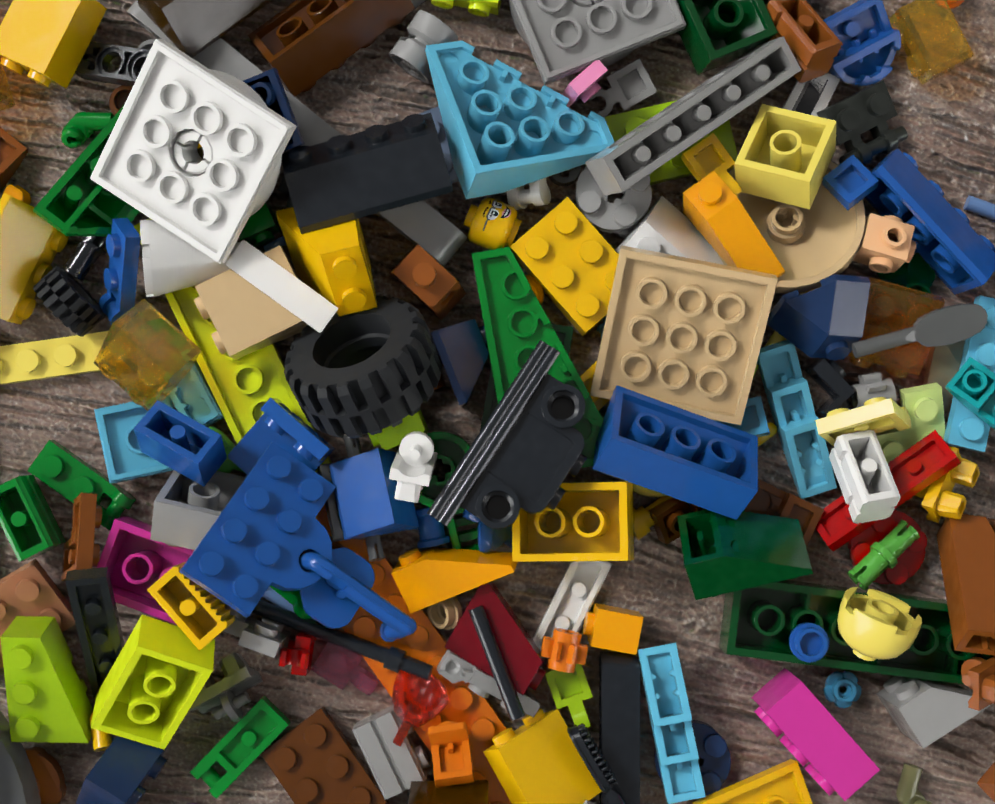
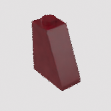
M489 582L479 586L444 647L494 677L469 614V610L483 605L516 692L524 695L529 687L536 691L547 670L541 667L546 658L541 657V651L495 584Z

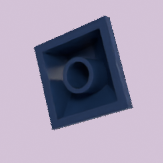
M475 319L431 332L461 407L469 404L489 358L484 325L478 327Z

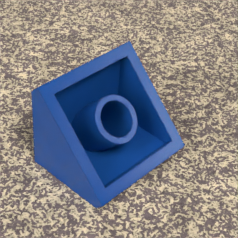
M376 448L330 464L332 483L336 486L334 492L344 540L412 530L419 527L414 503L394 498L397 481L389 479V474L396 452Z

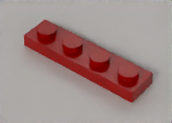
M936 430L887 463L901 496L894 508L896 509L961 464L958 457ZM843 495L823 508L824 511L816 526V530L833 552L879 521L853 523L848 510L849 505L846 504Z

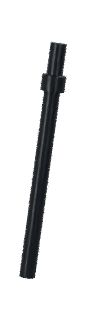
M261 599L252 611V613L384 663V668L396 673L402 670L425 680H429L432 674L433 665L407 656V651L394 646L388 649L342 630L327 628L316 620L300 618L295 612Z

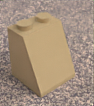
M280 245L263 253L298 278L288 256ZM232 269L195 286L199 297L195 298L194 302L203 319L211 318L217 330L211 334L216 347L221 354L227 352L229 357L234 360L298 334L308 325Z

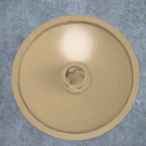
M831 161L825 175L838 165ZM735 168L729 173L734 179ZM822 183L810 210L743 192L738 194L741 204L785 270V274L778 278L775 293L785 294L797 289L799 292H805L821 286L820 280L834 274L840 275L849 266L858 252L865 229L863 200L847 210ZM719 256L723 264L727 265L725 261Z

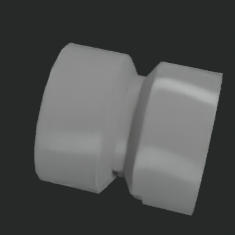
M419 10L407 27L409 36L400 37L390 51L389 56L400 68L424 83H430L432 77L425 52L426 45L458 41V36L443 21L426 11Z

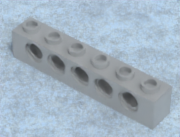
M784 36L760 44L587 160L585 164L603 195L624 192L801 71Z

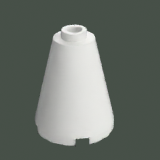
M140 220L146 297H156L195 286L230 269L225 263L219 264L154 220ZM236 242V244H235L234 248L232 249V251H231V253H230L228 259L230 258V256L232 255V253L235 251V249L238 247V245H239L241 242Z

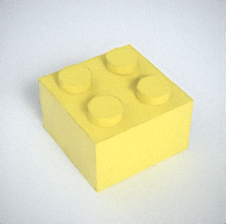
M762 104L734 163L735 179L742 192L810 210L836 150V121Z

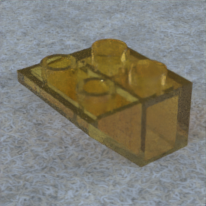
M143 299L112 323L94 364L106 378L113 380L127 392L134 403L141 405L149 411L157 400L162 402L191 370L202 350L150 303Z

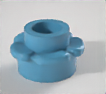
M836 671L827 677L824 695L829 702H834L836 707L848 708L852 705L853 701H858L860 698L861 686L858 685V678L849 671ZM841 686L846 687L844 693H841L839 690Z

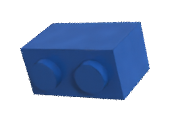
M158 400L134 427L142 453L205 487L227 459L221 434Z

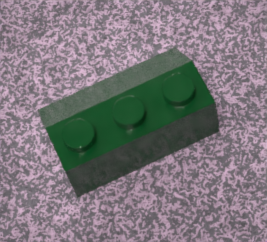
M676 0L686 22L685 29L678 31L698 75L735 60L778 33L763 0Z

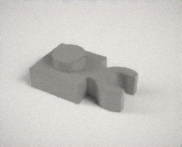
M640 58L607 76L606 79L611 87L606 90L600 89L589 100L596 96H602L605 99V107L597 112L600 116L605 117L612 111L613 104L619 102L625 111L655 94L657 90Z

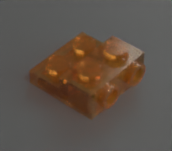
M869 277L871 284L863 337L860 341L913 327V323L917 321V318L936 309L943 308L945 301L943 297ZM916 341L855 358L851 350L847 356L850 357L851 363L859 367L871 368L872 363L885 366L886 372L895 377L907 378L909 373L920 375L931 347L923 346Z

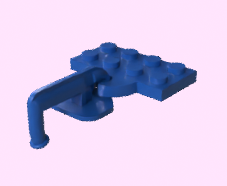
M273 441L179 571L246 618L250 616L269 586H273L282 591L300 590L305 613L330 629L346 626L352 620L359 607H362L383 622L380 627V636L386 642H393L396 639L411 635L417 629L413 618L371 590L375 581V573L369 562L349 548L332 549V542L326 528L315 517L336 486Z

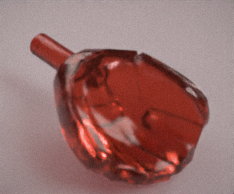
M402 670L397 674L393 686L392 703L394 704L397 716L403 722L392 742L397 746H401L411 726L419 728L439 715L448 705L447 689L435 675L431 674L429 680H425Z

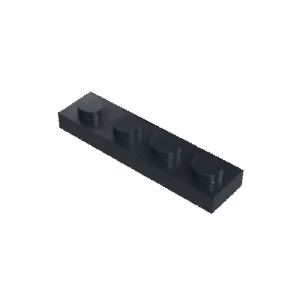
M108 567L67 571L65 580L93 698H96L97 692L125 645Z

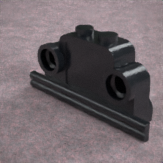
M542 340L539 341L427 514L448 526L458 509L462 507L479 518L486 526L493 529H503L515 522L520 509L529 514L541 513L547 507L554 511L566 492L565 489L560 487L568 474L576 477L588 458L581 454L584 448L583 436L578 430L573 428L584 415V397L574 386L563 384L548 374V371L560 355L558 350Z

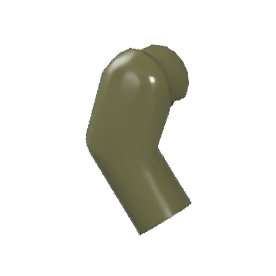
M904 763L896 790V796L900 804H932L926 801L918 789L923 768L910 763Z

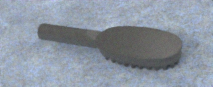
M969 303L946 306L917 318V321L913 323V327L852 343V351L855 358L916 341L926 347L954 344L981 332L986 326L988 315L986 310L978 304Z

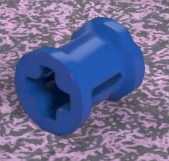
M430 507L416 509L420 538L417 542V548H427L451 542L450 536L445 535L444 525L427 514Z

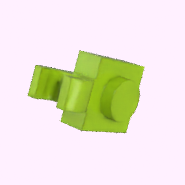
M576 664L574 673L560 672L553 669L547 670L545 676L556 708L561 709L568 706L574 725L578 726L583 723L585 727H591L582 701L593 696L582 665Z

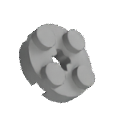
M586 166L580 174L576 185L575 199L578 208L597 230L607 233L621 232L623 229L630 228L639 223L646 215L652 198L650 176L647 175L624 192H621L624 194L623 199L616 198L614 203H609L607 201L608 195H603Z

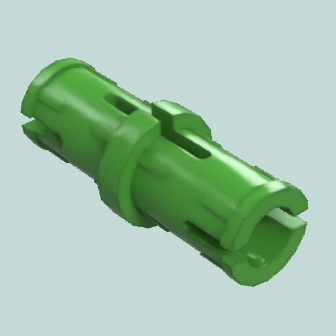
M901 520L880 542L875 541L869 547L871 551L852 570L847 572L856 585L860 583L859 587L866 591L868 586L887 568L893 569L898 564L897 558L914 541L920 538L918 532L911 525L908 528L906 527L908 525L906 521Z

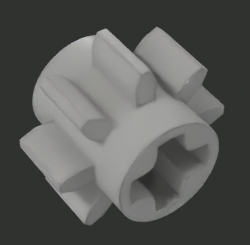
M881 372L858 375L859 384L851 385L856 391L851 396L854 409L864 406V402L877 397L892 398L897 403L896 389L892 379H882Z

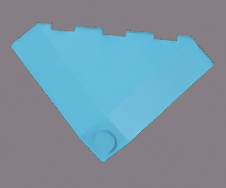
M464 41L426 45L425 52L453 166L466 199L503 193L581 166L615 142L604 117L593 111L589 113L588 117L581 115L567 107L569 98L543 85L541 91H538L519 81L522 76L521 72L497 59L493 66L472 55L475 47Z

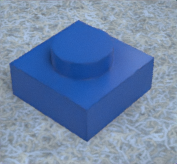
M851 155L825 175L822 181V185L847 210L878 188L879 180L854 155Z

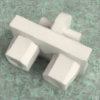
M413 431L408 433L402 439L392 463L389 479L397 481L394 497L397 500L418 503L423 486L429 487L438 453L434 452L432 439L423 432Z

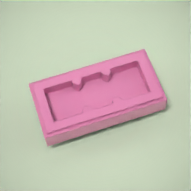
M595 60L568 84L562 95L570 99L567 104L569 108L579 99L584 103L587 102L601 89L598 82L608 70L600 60Z

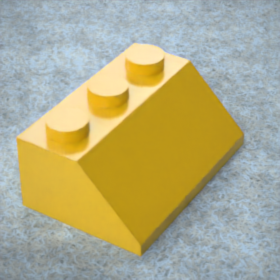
M3 193L0 199V319L21 325L23 320L31 316L36 305L34 298L37 293L34 291L33 286L53 269L51 263L56 253L64 249L69 236H65L34 213L33 209L35 207Z

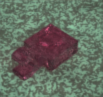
M330 642L326 644L311 669L342 690L350 681L356 688L369 696L380 682L376 675L359 666L363 659L361 654Z

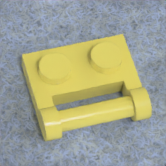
M885 397L869 399L864 402V406L851 410L848 408L835 409L828 412L827 417L815 420L818 434L832 446H834L837 436L865 430H874L878 434L892 429L903 431L911 428V420L906 407H900L892 398L887 399Z

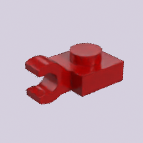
M300 631L296 635L295 640L289 641L288 648H281L278 665L283 667L292 665L291 674L306 676L312 667L316 637Z

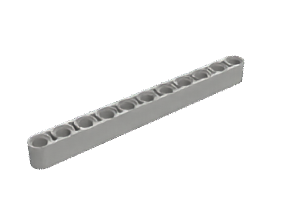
M135 0L127 10V13L157 39H164L176 47L138 6V0ZM222 38L193 57L194 60L208 69L225 72L242 81L263 73L262 70ZM285 90L305 143L301 146H312L327 142L330 138L341 135ZM423 200L376 213V215L412 244H419L443 267L446 266L467 240L464 233Z

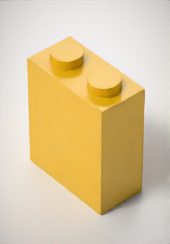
M13 0L0 25V57L2 58L0 65L18 75H22L25 70L29 72L28 78L49 88L52 82L67 89L107 8L97 0Z
M539 708L534 718L528 714L521 719L524 725L515 731L510 727L498 733L492 738L494 745L483 751L512 804H583L585 800L590 801L602 792L573 744L567 731L568 727L558 709L543 712L542 708Z

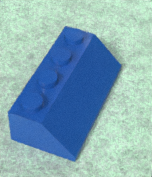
M897 148L870 171L879 180L878 188L868 194L865 199L881 216H896L901 218L903 223L915 226L912 240L916 241L915 253L918 252L954 295L982 286L989 280L995 270L994 245L986 237L978 235L969 225L970 221L964 212L958 208H953L944 198V192L938 184L932 180H927L918 170V164L912 156L905 152L902 153Z
M617 385L613 391L596 440L593 469L737 520L758 492V436Z

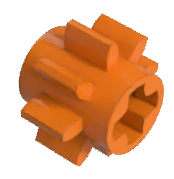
M554 628L552 637L544 636L540 654L541 657L548 658L546 667L560 672L574 673L576 664L585 665L589 647H587V644L581 643L582 634L572 630Z

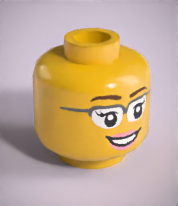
M486 197L479 206L471 204L463 225L470 228L468 239L471 243L488 250L510 247L513 244L522 220L517 219V210L513 206L491 197Z

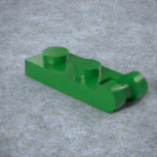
M55 440L47 442L27 470L72 503H74V499L80 493L97 494V505H100L105 495H108L113 501L107 509L102 506L101 525L108 530H111L114 520L119 518L125 509L129 510L136 501L130 493L115 483L110 484L106 476Z
M264 695L189 773L196 780L201 778L210 787L208 792L217 799L276 739L291 721ZM216 761L227 771L223 776L219 775L211 767Z

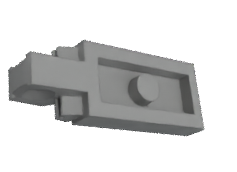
M447 649L437 665L438 673L451 683L469 682L468 688L486 699H488L490 694L502 700L500 705L506 709L494 677ZM528 690L524 695L517 692L524 713L534 718L540 708V703L532 692Z

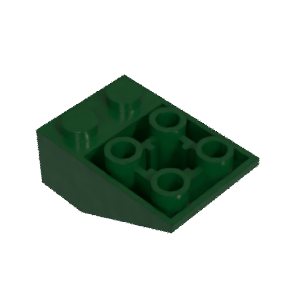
M707 509L677 516L684 566L696 600L813 574L799 519L743 511L738 519L735 520Z

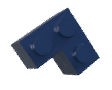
M116 736L86 776L76 804H138L147 790L142 787L148 777L155 780L168 760L163 757L165 750Z

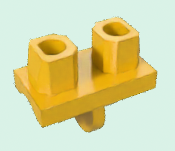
M952 446L949 447L958 457L961 464L915 495L919 498H924L921 505L928 511L927 520L939 523L941 516L961 519L967 500L964 495L952 492L955 483L973 488L980 475L978 464L961 458L959 449Z

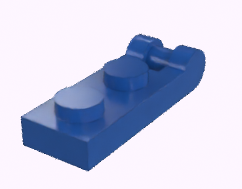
M128 218L112 219L111 234H108L106 237L109 268H105L103 274L107 293L102 295L99 300V306L107 315L112 327L120 331L129 328L134 319L141 236Z

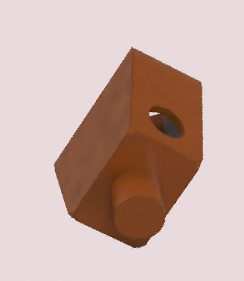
M419 244L414 245L389 272L441 321L466 295L459 281Z

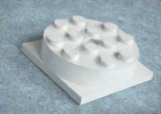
M155 39L90 179L214 261L222 264L227 261L249 217L262 208L271 196L280 174L282 154L297 126L268 108L262 98L242 80L225 72L208 69L164 39ZM198 143L202 146L204 150L203 158H205V160H203L198 154Z

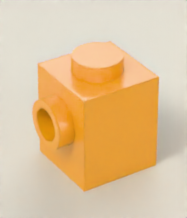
M594 603L593 613H586L583 634L588 635L587 640L591 647L636 655L644 617L639 611Z

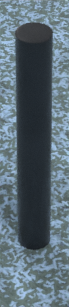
M481 605L469 610L511 721L525 716L484 607Z

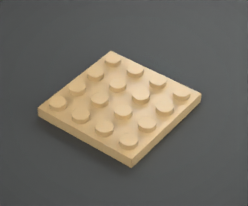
M621 245L590 396L611 400L613 391L618 385L711 420L741 425L778 281L777 275Z

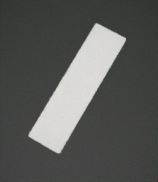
M245 240L241 241L225 263L227 267L319 333L323 331L338 310V307Z

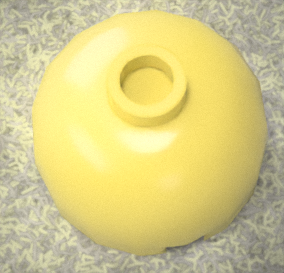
M851 587L846 590L839 608L838 630L857 657L866 661L897 658L911 647L922 625V618L919 614L915 619L908 614L911 606L890 594L869 588L867 591L868 596L856 594L858 587Z

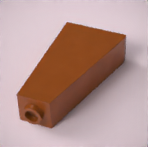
M963 513L961 519L946 517L936 536L954 651L995 656V533L987 517L968 515L966 513Z

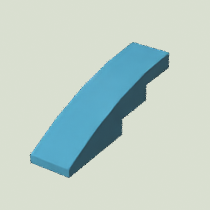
M788 340L762 347L757 363L773 420L777 426L778 436L799 497L804 499L836 489L837 485L829 459L826 440L818 434L815 420L819 418L815 414L808 381L802 376L795 345Z
M676 642L639 649L640 667L667 804L704 798L706 795L698 762L699 755L691 722L692 715Z

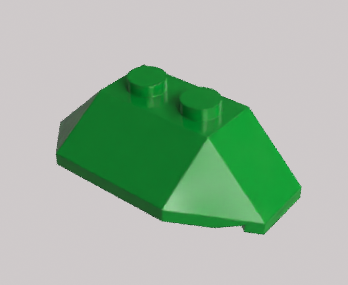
M124 105L33 209L34 213L65 236L107 237L108 234H111L112 219L128 218L132 222L140 212L90 179Z

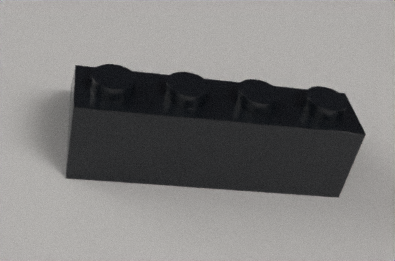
M431 113L424 115L413 114L407 116L402 121L388 125H373L363 132L348 136L337 135L330 138L327 142L312 146H298L290 150V152L282 154L284 175L301 234L454 192Z

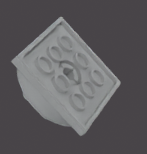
M509 0L510 12L515 27L529 46L544 85L585 70L595 60H600L605 67L610 66L628 56L636 48L681 31L686 27V22L676 0Z

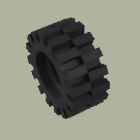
M59 266L53 268L33 286L38 298L53 312L52 314L80 337L86 335L106 316L101 310L99 303L90 296L91 294L78 281H75L72 275Z

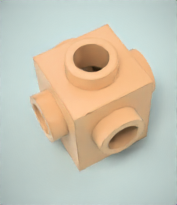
M870 213L865 219L862 241L852 261L868 265L872 271L878 273H895L905 262L909 263L914 255L916 241L912 240L915 226L903 223V220L896 216H880Z

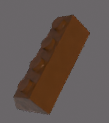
M296 0L250 33L248 37L270 67L277 69L281 82L295 97L299 93L313 88L317 80L329 71L343 66L347 58L359 49L373 44L377 36L389 27L403 22L407 14L413 11L415 7L411 0Z

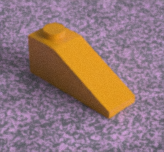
M715 171L683 192V213L728 266L777 275V278L785 274L781 263L740 200Z
M431 547L420 552L419 548H414L398 557L399 561L391 575L410 613H414L514 573L518 562H512V552L491 551L482 553L479 550Z

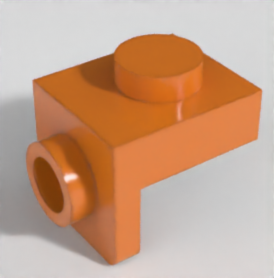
M446 721L438 726L429 727L428 737L431 744L433 775L436 788L474 782L471 745L466 722Z

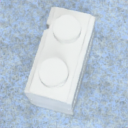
M865 430L837 436L829 459L844 500L849 505L848 510L853 523L859 524L890 517L895 509L894 506L898 504L901 496L875 431Z

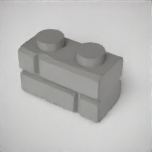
M395 704L354 725L352 729L354 736L385 800L402 793L406 789H410L411 781L427 780L428 771L426 768L430 767L431 763L422 745L416 747L410 733L414 732V728L406 711L400 713Z

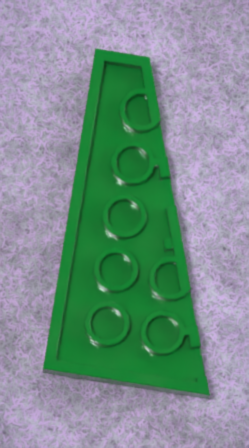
M510 247L471 253L498 404L540 340L560 352V355L548 371V374L563 384L574 386L584 397V415L573 428L578 430L584 439V448L581 454L588 458L582 468L593 466L596 440L603 423V418Z

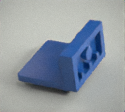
M270 397L260 409L264 414L228 454V458L248 475L273 441L313 471H316L335 448L279 399Z

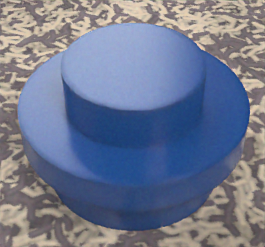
M806 622L799 624L793 629L789 637V647L793 655L799 660L809 663L816 662L826 655L829 648V638L822 627L815 623Z

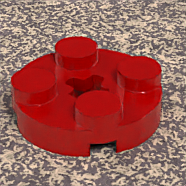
M894 510L890 517L877 521L847 542L848 549H850L851 562L855 567L871 551L869 547L875 541L883 540L901 520L908 523L907 528L911 525L918 532L920 538L914 541L897 558L898 564L893 569L887 568L874 581L876 583L900 585L911 578L924 561L927 537L921 531L917 522L903 512Z

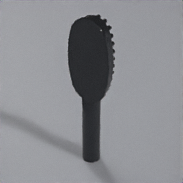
M581 723L578 726L574 725L567 728L568 734L599 788L606 795L608 804H626L621 795L613 788L618 781L614 777V773L611 772V767L608 766L607 760H604L601 750L597 748V743H594L591 733L587 731L585 724Z

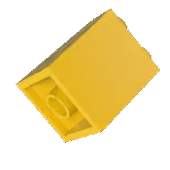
M293 207L276 211L296 274L307 286L338 307L336 313L339 316L378 307L369 253L359 218L301 234Z

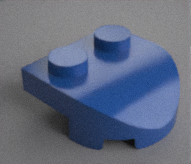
M859 0L823 20L843 43L837 56L833 58L834 62L828 73L836 76L842 82L867 86L879 82L891 72L893 68L890 65L894 60L896 51L901 49V35L899 30L892 29L882 0Z

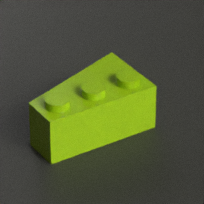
M16 616L0 637L11 742L89 743L92 737L89 718L93 708L86 695L87 686L83 679L79 680L72 664L74 658L56 618L47 616Z

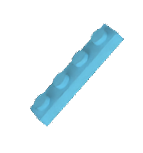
M979 295L975 297L974 304H978L986 310L988 315L987 323L981 332L965 340L959 370L971 357L995 373V299ZM953 396L943 440L947 445L976 452H985L991 426Z

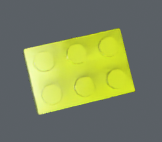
M142 614L96 694L91 728L165 750L213 672L215 639L199 651L178 626Z

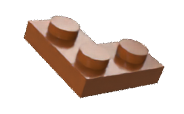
M80 493L74 499L71 538L64 543L61 581L65 582L67 571L91 569L98 565L100 545L94 543L95 528L99 529L101 525L102 506L97 505V494Z

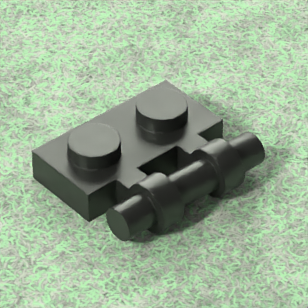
M884 80L817 112L818 117L836 121V146L843 143L847 151L845 155L839 158L840 164L851 155H854L863 165L871 162L873 156L881 152L887 154L893 151L900 142L908 137L904 127L899 126L893 130L888 127L886 121L898 114ZM870 130L874 140L865 144L860 134Z

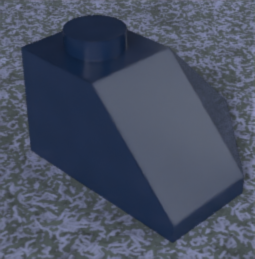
M834 274L820 280L822 287L800 295L798 289L783 295L770 312L767 324L809 357L844 360L852 350V343L862 339L871 284L869 277Z

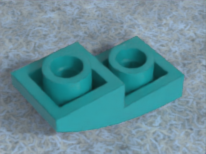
M969 357L945 388L971 412L995 429V373Z

